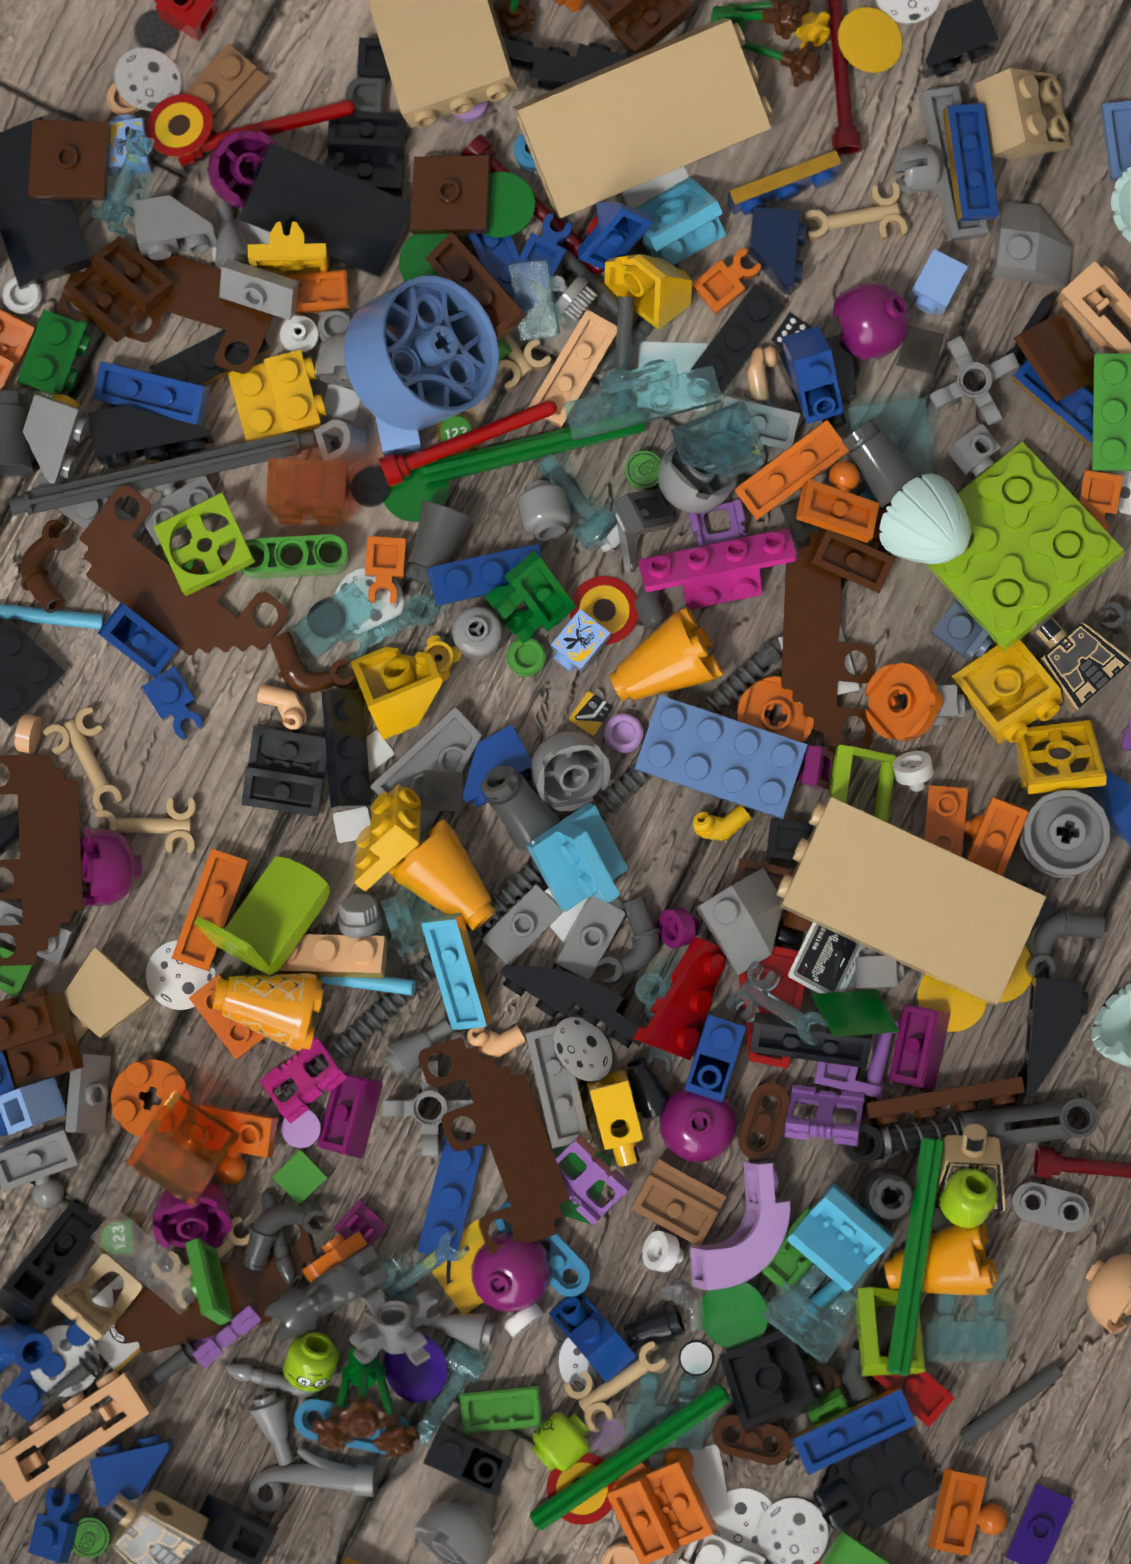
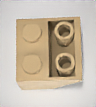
M1008 68L974 83L978 104L984 103L991 157L1017 159L1065 150L1071 147L1069 124L1064 115L1061 101L1062 90L1057 81L1056 74Z

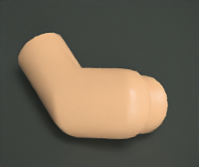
M760 346L752 351L747 370L751 400L759 402L770 399L765 367H774L778 363L776 350L772 346L763 349Z
M261 684L257 698L258 703L276 706L283 719L284 726L290 730L299 729L305 724L307 719L306 709L295 691Z
M518 1024L502 1034L484 1027L471 1028L467 1032L469 1046L471 1048L477 1047L481 1054L492 1056L493 1058L501 1057L527 1042Z

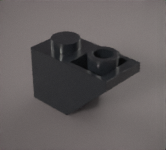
M973 0L945 12L921 71L924 79L935 75L936 78L945 77L956 71L959 64L969 60L971 64H976L992 55V51H994L999 38L982 0Z
M441 1422L423 1463L496 1496L512 1462V1458L471 1435L463 1434L462 1431Z
M210 1493L207 1494L199 1511L201 1515L209 1519L202 1539L222 1553L245 1564L263 1563L280 1528Z

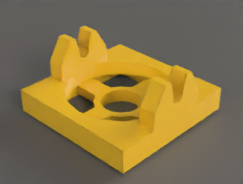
M276 222L269 234V244H248V260L250 265L278 275L330 271L326 243L305 244V235L297 222H292L288 236L283 234L281 222Z
M1091 720L1028 727L1027 733L1015 742L1022 788H1027L1028 794L1106 785L1107 775ZM1050 740L1045 750L1032 751L1033 748L1042 742ZM1065 740L1078 743L1080 746H1074L1073 744ZM1055 748H1064L1071 755L1066 759H1055L1050 756L1049 752ZM1085 758L1086 768L1081 772L1072 773L1070 765L1074 760ZM1047 762L1051 766L1057 767L1058 775H1045L1032 764Z

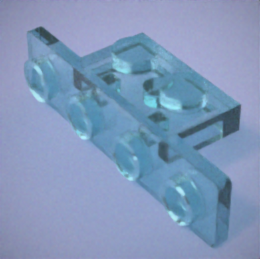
M657 359L646 363L642 368L631 371L618 369L609 372L605 377L599 379L600 394L566 402L564 410L572 438L579 440L718 404L722 401V396L712 366L678 374L674 359L669 361Z

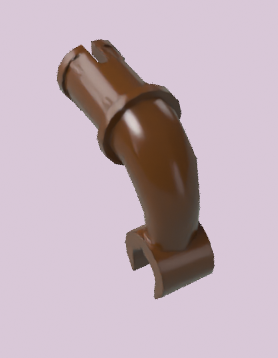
M58 519L50 520L44 525L42 537L27 549L21 561L20 573L22 580L20 585L24 590L31 592L47 613L58 610L64 604L65 599L48 578L49 572L44 567L45 560L54 549L59 551L66 550L72 545L74 536L67 530L56 538L57 533L66 527Z
M285 632L269 639L281 671L278 673V677L283 678L289 686L300 692L317 693L334 686L347 688L355 680L356 675L342 679L337 674L340 668L350 665L349 660L340 659L332 664L330 670L312 672L307 669V663H302L290 632Z

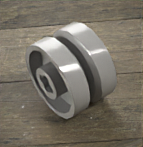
M1058 790L1041 797L1028 808L1029 813L1018 837V847L1024 861L1035 872L1051 879H1068L1092 869L1104 857L1110 842V824L1103 808L1091 796L1076 790ZM1064 829L1067 831L1068 840L1065 843L1061 842L1062 836L1056 835V830Z

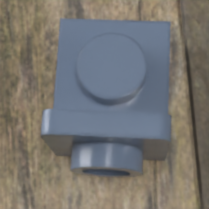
M956 601L931 632L933 636L966 661L974 654L981 657L994 641L989 636V633Z

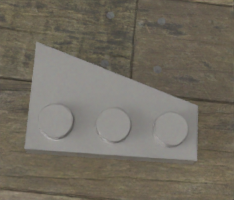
M453 707L382 773L370 787L378 796L383 792L389 793L398 784L403 788L409 787L417 794L421 802L420 841L424 842L438 813L443 808L450 791L482 735L456 707Z

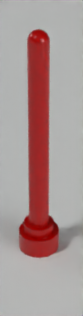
M344 100L212 134L196 151L184 156H178L181 166L197 163V158L203 157L205 152L213 151L219 141L235 131H259L271 136L349 116L354 113L355 104L350 100Z
M547 400L405 457L402 454L394 456L393 453L381 457L379 462L389 487L404 482V477L410 476L409 471L554 415L557 411V405L554 401Z

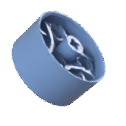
M419 276L407 280L370 300L357 310L349 322L345 335L344 359L347 374L354 391L363 404L377 418L400 429L423 430L476 406L486 398L495 383L498 373L499 347L489 316L480 302L467 289L443 277ZM424 394L427 395V401L424 399Z

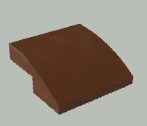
M585 0L617 40L629 52L641 53L652 48L694 13L693 5L688 0Z
M119 236L92 256V266L64 286L63 296L118 343L160 304L173 288V282Z
M1065 312L1053 316L1014 337V340L1056 403L1070 398L1083 388L1093 385L1094 355Z
M882 508L878 509L873 538L867 543L820 528L810 562L880 593L896 559L892 556L893 554L884 548L879 538V534L882 533L879 529L883 514L888 511Z

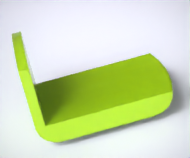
M275 856L224 929L199 916L194 921V924L217 947L250 966L271 975L283 966L328 900L330 887L319 874L305 865L288 858Z

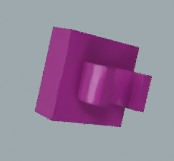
M807 745V752H805L803 757L805 761L804 770L798 773L796 781L802 782V784L816 790L830 791L835 752L824 747Z
M359 1199L333 1229L339 1235L342 1234L345 1240L359 1231L367 1242V1245L358 1251L361 1252L372 1245L389 1225L366 1203Z

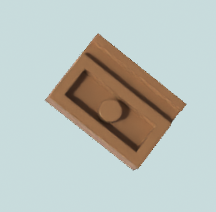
M228 43L183 94L196 96L207 104L213 119L212 131L220 133L228 131L269 86L271 81L267 75L260 72L253 63Z
M657 1159L630 1209L699 1246L703 1243L727 1196Z

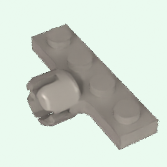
M959 86L923 90L918 97L927 143L903 147L895 155V173H904V178L896 179L897 184L907 194L930 190L937 193L940 199L948 242L985 237L989 233L986 220L957 221L942 110L947 105L962 104Z

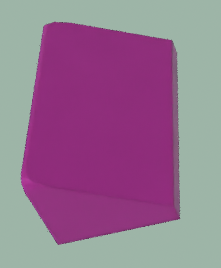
M908 1004L903 1005L888 1080L926 1089H935L950 1019L949 1013Z
M344 1073L347 1079L330 1092L316 1147L363 1158L382 1083Z

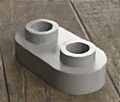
M1025 1182L1018 1185L1010 1198L1012 1211L1018 1218L1065 1232H1075L1082 1229L1088 1222L1090 1215L1089 1206L1080 1195L1035 1182ZM1031 1194L1036 1195L1039 1200L1038 1206L1033 1210L1028 1209L1025 1204L1027 1196ZM1068 1205H1073L1077 1211L1075 1218L1072 1220H1067L1063 1214L1064 1208Z

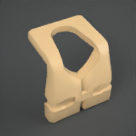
M105 1252L100 1255L82 1280L67 1286L64 1290L61 1289L56 1292L51 1301L69 1319H76V1325L92 1339L99 1341L143 1289L144 1284L110 1253ZM107 1272L118 1273L124 1281V1287L113 1308L95 1304L89 1292V1288Z

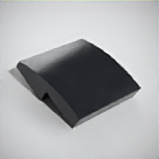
M354 111L349 116L329 120L327 167L392 195L402 196L406 120L401 113Z
M255 724L253 726L249 762L245 772L241 805L318 817L327 771L325 735Z

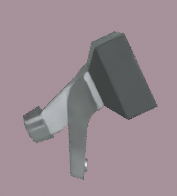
M660 488L628 493L615 501L617 524L609 534L600 539L599 543L601 549L607 554L617 551V548L621 546L624 571L636 572L637 542L640 534L664 530L677 523Z

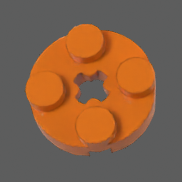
M910 663L885 665L872 676L866 688L865 696H869V709H865L866 717L872 728L885 738L912 741L922 736L933 725L937 712L943 706V696L938 691L935 680L927 670L919 665ZM899 693L907 695L908 703L905 709H897L899 704L897 695Z
M771 676L754 683L744 692L737 707V721L802 743L808 738L814 725L812 717H805L803 715V704H798V702L792 700V690L781 687V676ZM774 705L780 706L781 713L787 715L786 722L779 721L777 726L770 725V719L764 716L765 710L772 711Z
M154 1059L130 1064L119 1074L111 1092V1104L115 1119L119 1121L125 1130L143 1138L163 1136L176 1129L185 1120L191 1103L189 1087L180 1071L165 1061ZM154 1087L157 1089L156 1096L162 1098L160 1105H153L151 1110H147L144 1108L145 1102L140 1099L142 1092H149L150 1088Z

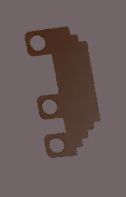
M137 245L136 250L141 254L139 247ZM174 254L162 260L146 258L173 282V288L149 314L152 319L150 328L144 333H134L131 331L125 337L140 342L151 341L155 336L164 312L167 311L225 330L214 357L216 365L240 374L248 373L253 367L273 315L220 298L221 269ZM77 271L71 273L66 284H68L82 272ZM63 291L57 305L58 314L78 322L80 320L90 322L91 320L84 313L74 314L68 309V299L63 296ZM233 342L246 344L249 348L248 359L239 365L229 363L225 358V349L229 344Z
M129 485L119 486L80 536V541L88 546L84 559L91 563L92 566L86 573V576L117 601L129 607L189 656L193 655L197 648L205 653H210L214 647H218L223 652H228L232 646H236L243 652L250 645H253L260 651H263L270 643L269 639L277 634L289 618L287 607L269 593L259 592L253 597L238 618L217 601L235 579L236 572L225 577L224 581L216 587L206 586L185 596L171 566L132 537L150 513V502ZM131 496L138 501L140 512L134 520L124 521L116 515L115 504L119 498ZM219 555L220 560L224 566L227 563V561ZM198 560L188 573L200 575L201 568L205 563ZM270 603L276 608L278 618L274 625L264 628L255 623L253 611L257 605Z
M812 533L810 535V545L799 547L797 560L786 563L781 687L792 690V700L803 704V715L814 719L813 729L824 733L825 746L837 747L838 745L866 749L870 746L872 739V726L868 722L865 709L837 707L838 681L869 683L874 675V649L869 644L839 641L841 576L810 562L818 533ZM853 650L862 652L868 661L867 669L861 675H853L845 667V657ZM857 716L864 722L865 734L860 740L852 741L845 737L842 725L846 718Z
M49 754L0 755V763L5 765L10 772L9 781L0 787V795H18L20 859L0 860V867L10 870L14 877L12 887L5 892H0V900L22 899L23 925L0 926V933L9 934L16 941L14 954L8 958H0V966L35 965L37 963L36 953L48 949V938L58 937L60 934L59 925L71 922L72 911L83 909L78 782L76 780H66L64 778V770L52 766V757Z
M461 1037L421 1050L418 1059L426 1082L431 1087L437 1088L465 1079L474 1104L449 1111L442 1116V1126L450 1147L455 1151H463L488 1142L511 1204L510 1207L486 1214L480 1218L479 1228L487 1250L491 1254L496 1255L497 1250L505 1245L495 1243L489 1236V1226L496 1219H504L511 1224L513 1236L510 1241L533 1243L555 1235L557 1230L553 1221L562 1216L559 1205L568 1201L570 1197L525 1075L513 1076L509 1066L497 1067L492 1056L482 1058L477 1047L466 1048ZM444 1053L450 1057L453 1067L448 1076L436 1077L430 1072L428 1061L433 1054ZM459 1116L469 1117L475 1124V1135L468 1141H460L452 1134V1122Z
M298 1225L300 1229L299 1240L294 1245L288 1246L289 1256L295 1264V1277L303 1274L301 1270L304 1262L314 1259L309 1233L301 1225ZM235 1230L236 1237L241 1239L239 1232ZM237 1245L235 1246V1253L232 1259L228 1262L220 1263L233 1317L248 1304L250 1306L254 1304L258 1310V1316L262 1319L258 1324L272 1321V1317L264 1315L266 1307L278 1300L282 1293L287 1292L292 1287V1284L288 1285L283 1280L277 1269V1259L272 1246L270 1249L272 1258L267 1260L265 1270L256 1271L245 1267L244 1263H242L244 1256L243 1247ZM121 1255L114 1257L138 1278L135 1261L131 1256ZM104 1276L97 1281L99 1293L107 1286ZM167 1284L140 1291L116 1321L117 1334H124L125 1342L128 1344L138 1342L141 1352L148 1353L180 1345V1343H187V1338L192 1342L215 1336L225 1326L230 1325L231 1321L219 1325L202 1315L198 1297L192 1289L187 1290L184 1294V1299L190 1308L187 1311L180 1308L175 1300V1292ZM112 1289L114 1304L122 1289Z

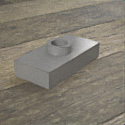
M227 258L221 266L219 297L291 320L296 313L299 281Z
M536 884L481 940L507 966H511L564 911Z
M595 896L588 897L553 962L575 975L590 980L626 912Z
M81 1054L84 1068L70 1072L65 1132L105 1134L111 1056Z

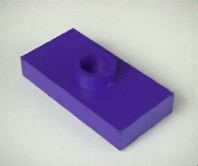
M1035 1483L1004 1556L1019 1564H1047L1074 1500Z

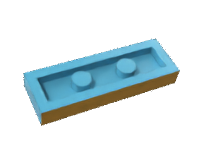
M462 913L427 917L421 923L452 1030L487 1027L493 1019Z

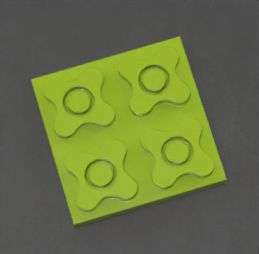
M1022 441L958 493L969 517L972 530L966 551L946 563L924 564L1005 652L1124 556V549Z

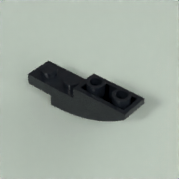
M512 37L511 40L503 38L511 66L531 72V88L548 92L638 54L627 52L625 55L611 52V49L604 44L590 42L589 45L579 43L576 57H572L568 51L562 48L548 47V50L533 46V43L525 38Z
M518 965L503 966L500 974L506 978L502 985L520 997L527 991L539 999L535 1006L552 1018H555L558 1013L565 1017L573 1004L580 1008L576 1015L595 1027L599 1021L613 1030L609 1036L629 1049L632 1043L638 1047L641 1045L642 1042L633 1039L639 1026L616 1012L624 998L610 989L584 977L546 967Z

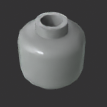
M547 480L531 483L527 487L528 490L524 491L518 499V509L524 530L529 535L543 541L562 536L572 520L565 490L559 485L550 484Z
M474 606L465 609L457 615L452 627V637L456 648L464 656L478 660L490 657L498 650L502 643V626L499 618L491 610L485 607ZM482 626H483V627H484V633L481 635L480 629H481ZM470 633H476L478 637L472 636Z

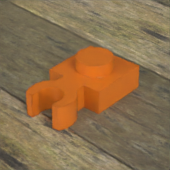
M747 248L740 249L734 255L731 266L727 267L722 260H719L692 283V289L715 316L745 292L746 288L740 281L742 279L750 280L755 278L761 270L759 263L751 269H745L741 266V260L748 255L749 251Z
M1085 470L1079 502L1086 510H1089V513L1109 533V525L1105 520V514H1117L1124 476Z
M367 536L365 576L376 577V581L370 586L368 591V598L371 604L376 603L377 592L381 589H386L390 592V604L396 605L398 592L393 584V578L404 579L406 538Z
M359 1231L346 1240L340 1234L321 1247L325 1252L323 1256L301 1271L309 1283H311L366 1246L367 1242Z

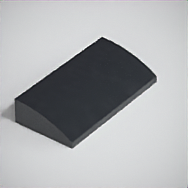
M39 117L33 120H43V118ZM33 120L0 132V233L20 290L30 287L29 285L40 284L92 266V261L71 200L31 199L28 196Z
M269 143L263 147L238 219L268 232H271L276 222H281L283 234L286 236L290 234L292 222H297L305 235V244L326 243L329 258L379 278L399 237L411 202L278 145Z

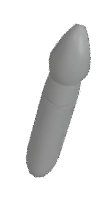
M250 1364L226 1365L228 1374L239 1381H251L267 1388L307 1399L316 1398L320 1395L319 1391H301L292 1386L285 1376L258 1368L254 1369Z

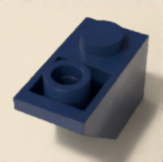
M754 207L751 218L749 255L756 263L761 265V269L783 294L791 295L794 283L801 284L803 261L796 260L797 246H804L806 223H799L800 210Z

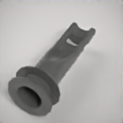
M187 1338V1345L180 1343L181 1349L140 1380L142 1388L149 1393L189 1362L196 1364L197 1361L192 1355V1352L196 1350L192 1346L194 1341L191 1342ZM154 1376L157 1382L152 1385L149 1379Z
M85 1351L87 1357L85 1359L79 1357L80 1363L52 1387L54 1394L51 1396L46 1392L40 1397L42 1403L46 1406L66 1388L83 1382L90 1375L97 1377L95 1371L97 1369L103 1371V1368L95 1356Z

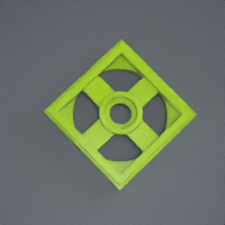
M223 492L153 526L185 596L256 562ZM210 513H216L225 517L229 525L212 532L206 529L202 517ZM187 525L192 535L190 544L174 551L172 547L174 533L177 529ZM202 539H210L212 541L211 549L207 552L199 551L198 543ZM236 540L234 552L223 566L219 557L221 547ZM197 559L205 563L209 574H191L184 571L182 566Z

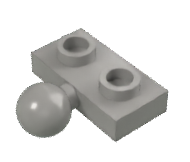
M725 394L716 433L746 440L745 445L740 447L735 453L734 463L741 473L753 475L765 463L764 453L760 449L761 444L781 449H787L793 445L800 411Z
M205 475L180 489L176 488V482L151 487L152 490L162 493L164 498L151 505V511L143 521L157 547L161 544L153 526L216 496ZM210 513L202 517V520L204 521L216 513ZM185 525L177 529L173 538L188 530V526Z
M59 1126L0 1148V1184L4 1192L35 1181L36 1184L32 1194L38 1206L51 1209L61 1203L64 1197V1188L57 1179L51 1178L50 1175L78 1165V1157L68 1133L65 1132V1126Z

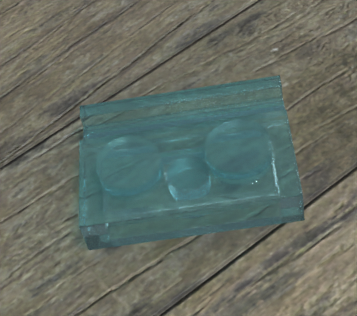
M396 896L382 900L381 904L392 938L396 943L400 942L402 946L401 949L397 950L398 956L404 959L416 955L415 948L412 945L408 946L406 939L411 938L409 929L416 927L409 905H407V902L400 904Z

